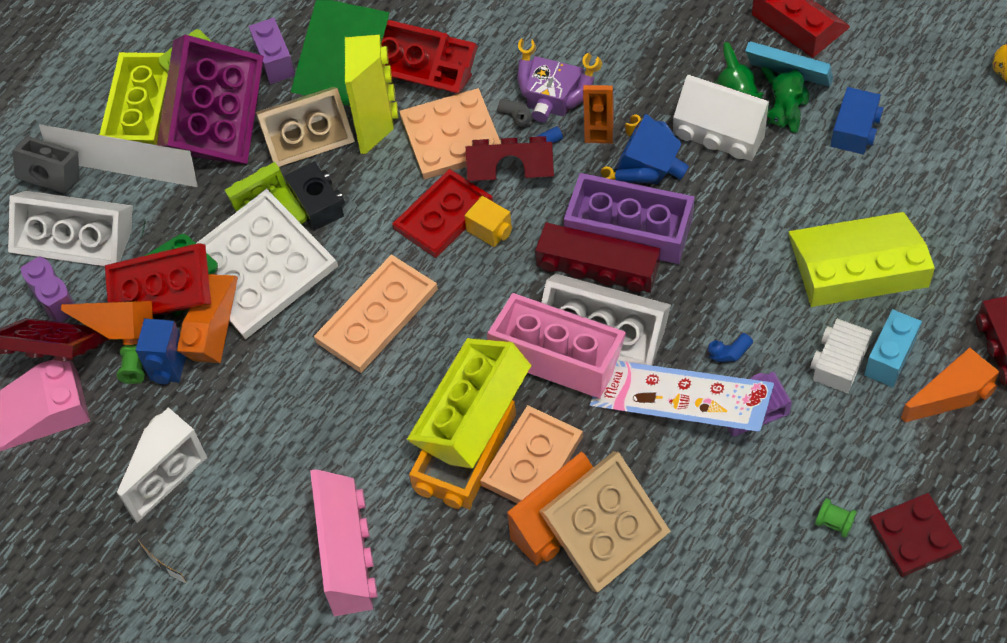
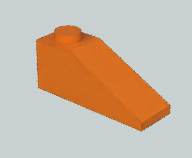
M583 85L585 143L613 144V86Z
M209 274L211 304L190 308L182 323L177 352L193 361L221 363L238 277L235 275Z
M152 301L61 305V311L108 339H122L123 345L137 344L144 318L153 319Z
M969 347L905 404L901 419L904 422H909L971 406L980 398L986 400L997 388L995 381L999 371Z

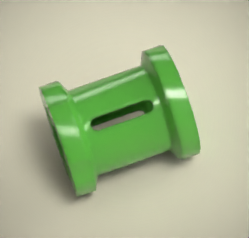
M125 345L120 349L122 362L121 368L117 371V379L126 384L141 383L145 378V373L142 371L143 365L135 351L137 345Z
M826 498L819 511L815 525L819 527L825 525L841 532V536L846 538L856 518L857 511L845 510L831 504V500Z

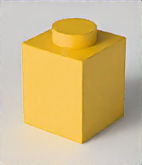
M481 196L464 215L467 232L493 247L501 240H506L512 231L510 211L484 196Z

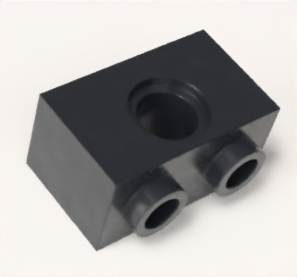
M315 161L284 175L288 188L300 207L305 211L307 222L313 231L344 217L342 205L345 204L342 194L338 189L333 190L328 172L325 169L321 171Z

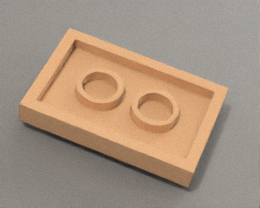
M527 405L483 475L481 486L518 504L568 463L583 438V431Z

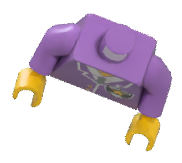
M521 38L518 42V48L522 53V59H519L517 80L522 96L527 98V107L534 109L532 117L538 122H546L550 113L565 116L569 109H573L583 103V85L593 84L595 79L593 73L602 67L601 59L597 57L595 64L589 66L592 55L590 53L585 54L582 62L584 67H586V71L582 67L534 56L533 60H530L531 55L536 51V44L532 39L531 48L523 50L524 40Z

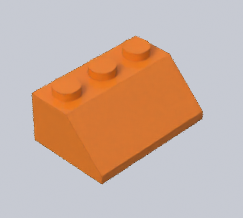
M582 451L507 512L510 539L536 566L543 560L547 562L553 559L561 546L539 511L593 468Z

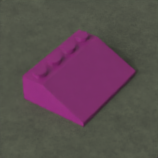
M186 34L173 40L157 145L190 151L191 157L246 165L248 163L264 56Z

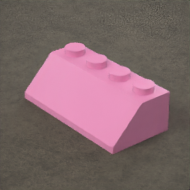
M512 293L488 331L487 340L513 342L532 365L528 373L601 398L613 375L626 332Z
M317 469L310 470L324 593L334 616L373 610L372 598L378 597L375 578H369L368 568L374 567L371 547L365 548L364 538L370 537L367 518L361 519L360 509L366 508L363 489L357 490L354 478Z

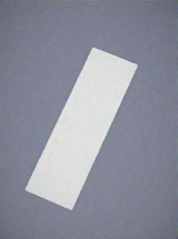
M39 125L43 141L78 151L79 166L198 187L190 151Z

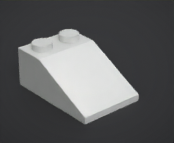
M169 407L162 414L156 415L144 429L117 491L131 517L137 523L207 459L194 429Z

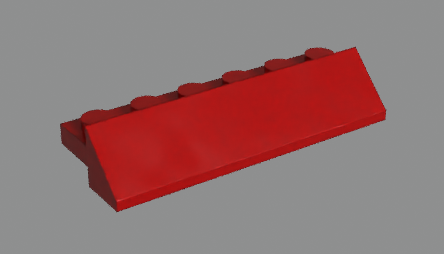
M392 20L387 21L381 43L382 47L387 46L389 63L385 64V66H391L392 78L457 94L461 92L472 76L471 68L478 45L474 42L453 38L447 33Z

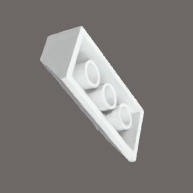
M23 191L11 195L9 202L8 252L99 266L120 262L132 232L133 206L31 191Z
M554 274L546 280L541 302L625 331V339L617 361L653 365L665 332L671 307L667 303L560 274Z

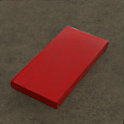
M197 243L104 265L108 303L152 301L153 316L211 304L205 244Z

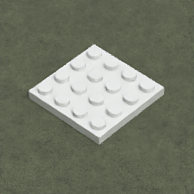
M268 189L264 190L197 242L205 244L206 253L218 263V270L213 273L214 275H235L238 277L229 322L245 340L338 267L337 261Z

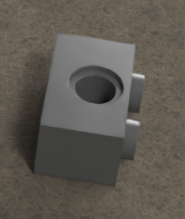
M30 136L23 139L12 150L14 175L17 179L62 193H66L79 179L78 151Z

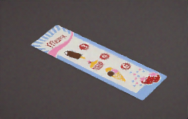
M617 361L613 375L601 398L592 396L590 406L759 432L762 428L774 383Z

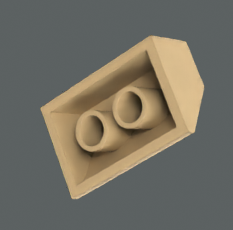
M336 87L255 112L273 162H276L278 167L355 142L338 88Z

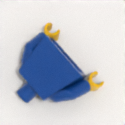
M634 114L630 117V123H625V131L630 138L615 166L616 172L608 166L601 169L602 177L627 183L658 184L667 173L681 180L689 165L675 157L681 142L675 137L666 122L656 121L647 114L642 119L639 115Z

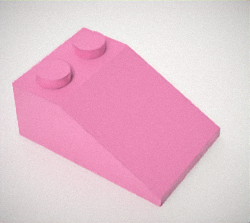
M53 359L40 363L0 390V451L90 422L79 374L72 361H57Z

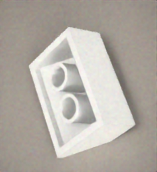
M687 75L673 117V134L682 140H691L703 144L708 149H717L729 153L737 159L752 161L765 137L769 101Z

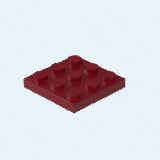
M24 318L0 328V354H12L15 351L25 352V356L31 358L51 355L57 361H72L73 357L86 354L87 350L98 348L99 344L109 339L86 325Z

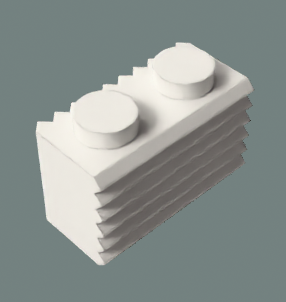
M838 318L833 328L827 326L821 344H824L825 347L822 352L816 351L810 368L815 370L813 381L849 393L870 344L873 331Z

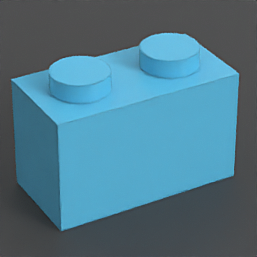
M892 309L868 358L864 376L894 388L916 342L922 321Z

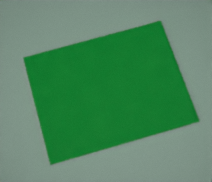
M316 0L290 92L306 96L336 87L338 88L343 105L350 106L345 84V37L380 35L382 43L390 12L334 0Z

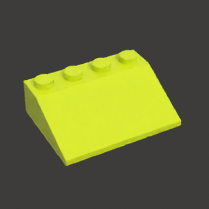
M904 212L788 231L811 307L930 286L935 270L926 242Z

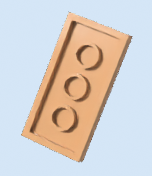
M391 254L315 334V342L362 373L438 290L437 283Z

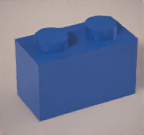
M847 87L833 129L830 147L864 155L867 145L873 146L877 129L873 128V124H880L884 107L879 106L881 94Z
M144 318L135 351L149 379L158 384L179 383L186 356L177 352L180 333L175 322Z

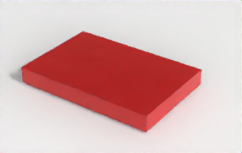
M449 169L392 223V226L398 233L437 258L466 230L464 215L479 198L484 196L493 201V197Z

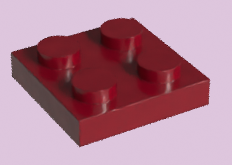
M929 492L870 516L869 523L901 578L961 553L962 546Z

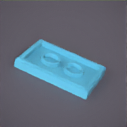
M748 42L745 52L751 65L761 68L765 66L778 73L799 70L804 80L827 87L831 86L833 75L830 64L755 42Z

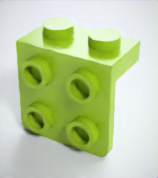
M276 162L260 168L254 174L235 182L231 187L225 189L235 212L268 189L300 224L307 220L305 211L300 207L288 188Z

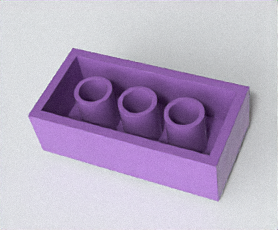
M580 173L564 217V226L660 248L661 261L680 264L693 220L695 197Z

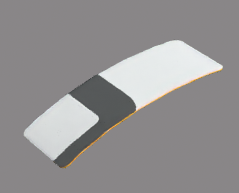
M141 544L144 551L156 565L170 576L186 583L181 573L158 561Z

